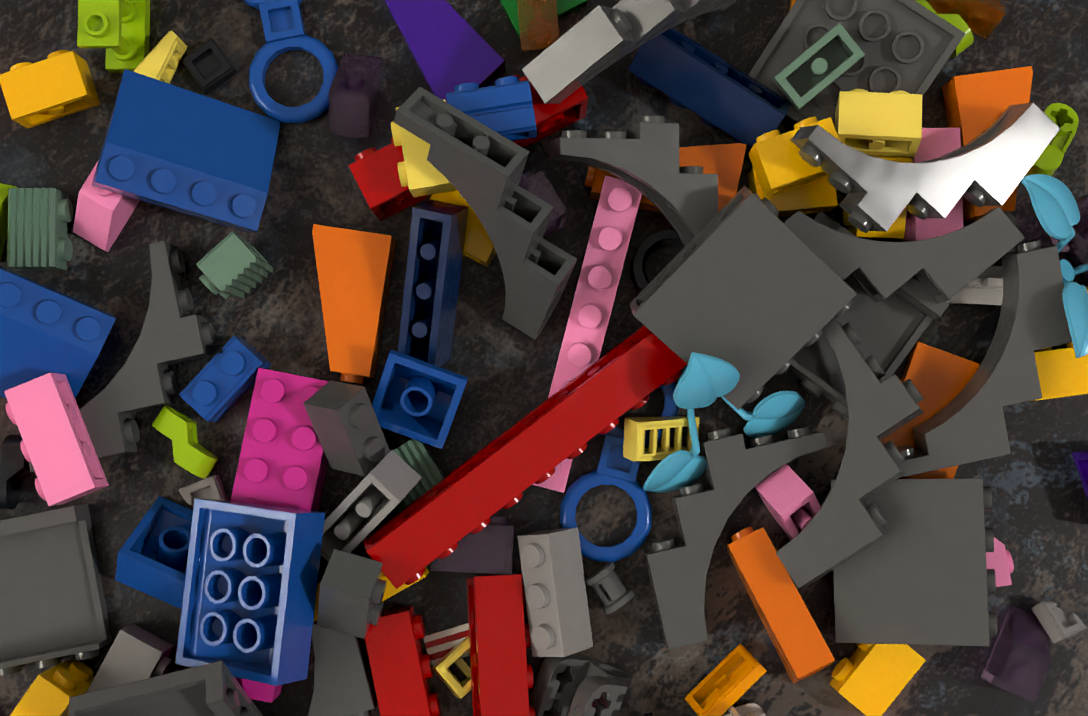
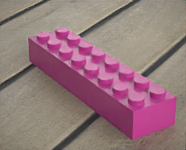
M258 368L231 502L319 511L329 462L303 403L329 381ZM235 677L250 699L272 703L282 692L283 685L274 686Z

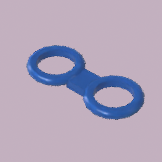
M243 0L248 6L260 10L266 43L256 52L249 67V89L255 104L267 116L283 123H305L320 117L333 104L339 90L340 69L333 53L320 40L306 35L300 3L303 0ZM290 50H302L312 54L320 62L323 69V84L319 94L309 103L299 107H286L275 102L269 96L265 87V74L270 63L278 55Z
M675 381L666 386L660 385L664 396L663 410L660 417L678 416L679 407L673 400L674 390L677 386ZM616 426L611 431L603 434L604 441L597 470L583 474L568 487L560 504L561 528L577 527L575 513L580 498L593 487L615 485L625 490L633 499L637 510L636 524L631 534L622 542L612 546H598L588 541L579 532L582 556L596 562H615L631 556L645 543L652 527V505L647 492L644 491L643 487L636 480L640 461L633 462L623 457L624 430ZM658 429L657 441L662 438V429ZM645 430V446L649 445L650 430Z

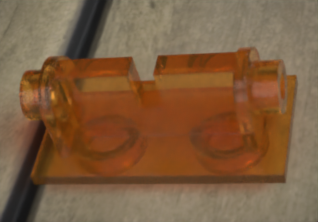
M517 0L521 51L547 49L559 39L556 0Z
M926 0L937 14H959L972 32L986 39L1007 13L1005 11L1006 6L1000 4L1001 0Z

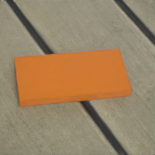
M916 342L911 350L901 381L905 382L910 379L924 399L918 402V405L923 410V413L882 439L886 444L892 440L897 447L912 445L916 449L912 428L931 418L952 401L970 381L980 364L924 343ZM958 465L898 479H954Z

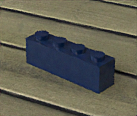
M674 28L641 45L628 68L629 71L635 74L636 79L640 83L650 88L656 87L664 92L673 104L680 108H689L701 116V120L709 127L722 129L733 136L736 143L747 144V150H751L753 145L757 143V137L776 130L792 105L791 102Z
M430 199L413 207L398 352L441 367L451 359L469 207Z

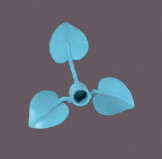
M1045 174L1027 175L1021 180V183L1030 195L1032 206L1043 229L1051 237L1060 240L1055 245L1059 253L1075 236L1072 226L1080 221V212L1076 200L1069 188L1057 178ZM1062 259L1060 260L1064 283L1062 293L1063 305L1073 342L1075 358H1080L1088 354V294L1084 285L1071 281L1074 280L1075 275L1088 271V263L1073 268L1067 260Z
M692 352L688 365L681 369L682 374L677 379L678 384L673 394V400L676 405L686 409L692 444L689 452L679 450L664 458L643 485L644 491L650 493L677 491L680 487L693 484L704 473L706 459L698 455L700 453V445L694 415L695 408L707 407L714 403L717 397H721L744 420L748 421L743 429L745 434L751 438L771 434L773 436L786 429L800 415L807 401L795 391H779L761 400L755 406L753 412L746 411L742 407L738 410L723 397L731 392L739 382L740 374L736 367L720 358Z

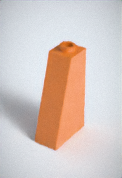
M1032 66L954 76L942 86L948 128H960L961 147L967 145L990 128L1010 105L1029 103L1033 77ZM1018 186L1003 206H999L1002 211L1009 213L1015 211ZM963 197V222L974 221L998 206L978 207Z
M731 143L679 147V167L702 166L703 174H718L719 212L737 194L747 144ZM588 166L584 186L592 188L590 199L599 200L605 175L614 178L618 177L609 172ZM642 194L638 209L663 214L656 205Z
M313 224L312 235L330 371L341 373L340 381L364 384V377L375 378L396 240L391 235Z
M747 527L732 535L731 539L733 542L727 545V552L792 683L795 684L829 667L835 659L789 573L777 556V551L764 527L756 531L752 527Z

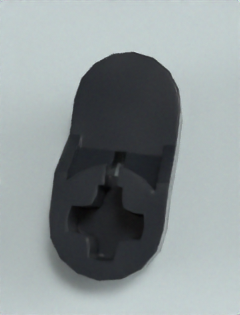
M21 434L7 435L2 444L0 509L13 510L16 508L20 498L21 479L31 472L29 462L21 451L20 442L23 440Z

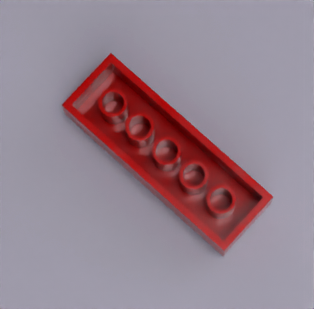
M526 75L520 78V82L528 80ZM529 81L537 137L512 142L522 148H526L585 118L588 96L583 86L559 104H545ZM393 137L391 138V144L379 150L376 147L366 149L355 156L356 162L348 165L370 209L380 222L431 196L413 197L408 186H401L397 162H403L404 156L402 146L395 147Z

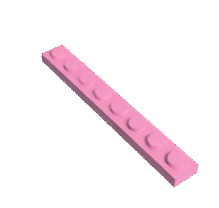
M605 175L548 398L597 362L600 357L642 196L639 190L618 178ZM566 458L554 467L555 472L549 479L540 484L533 483L532 485L564 493L573 459Z

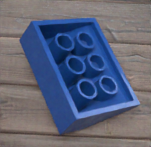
M125 69L91 186L247 233L258 231L268 195L281 122Z
M0 266V397L7 399L4 391L48 373L66 374L73 395L76 398L116 320L115 316Z
M194 498L175 664L193 668L222 660L234 677L274 686L307 679L325 512Z

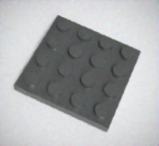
M796 0L748 76L788 100L775 84L773 78L840 23L865 53V56L799 110L791 105L786 113V116L797 123L810 117H816L818 121L831 117L835 125V109L840 91L864 89L868 92L890 93L901 90L910 94H922L923 97L966 33L914 0Z

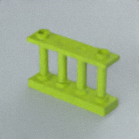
M78 0L77 46L79 48H106L105 69L110 73H124L125 69L134 71L149 54L150 0Z

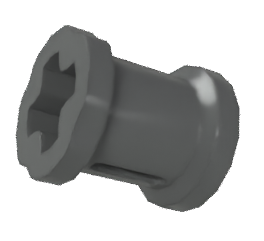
M613 562L603 565L585 579L586 587L591 586L604 604L602 610L606 615L621 608L635 595L632 589H626L614 571L616 566Z

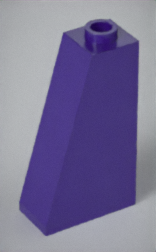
M383 0L429 89L438 98L445 99L447 102L446 93L455 92L454 87L463 83H478L479 88L492 86L506 72L505 60L446 0Z

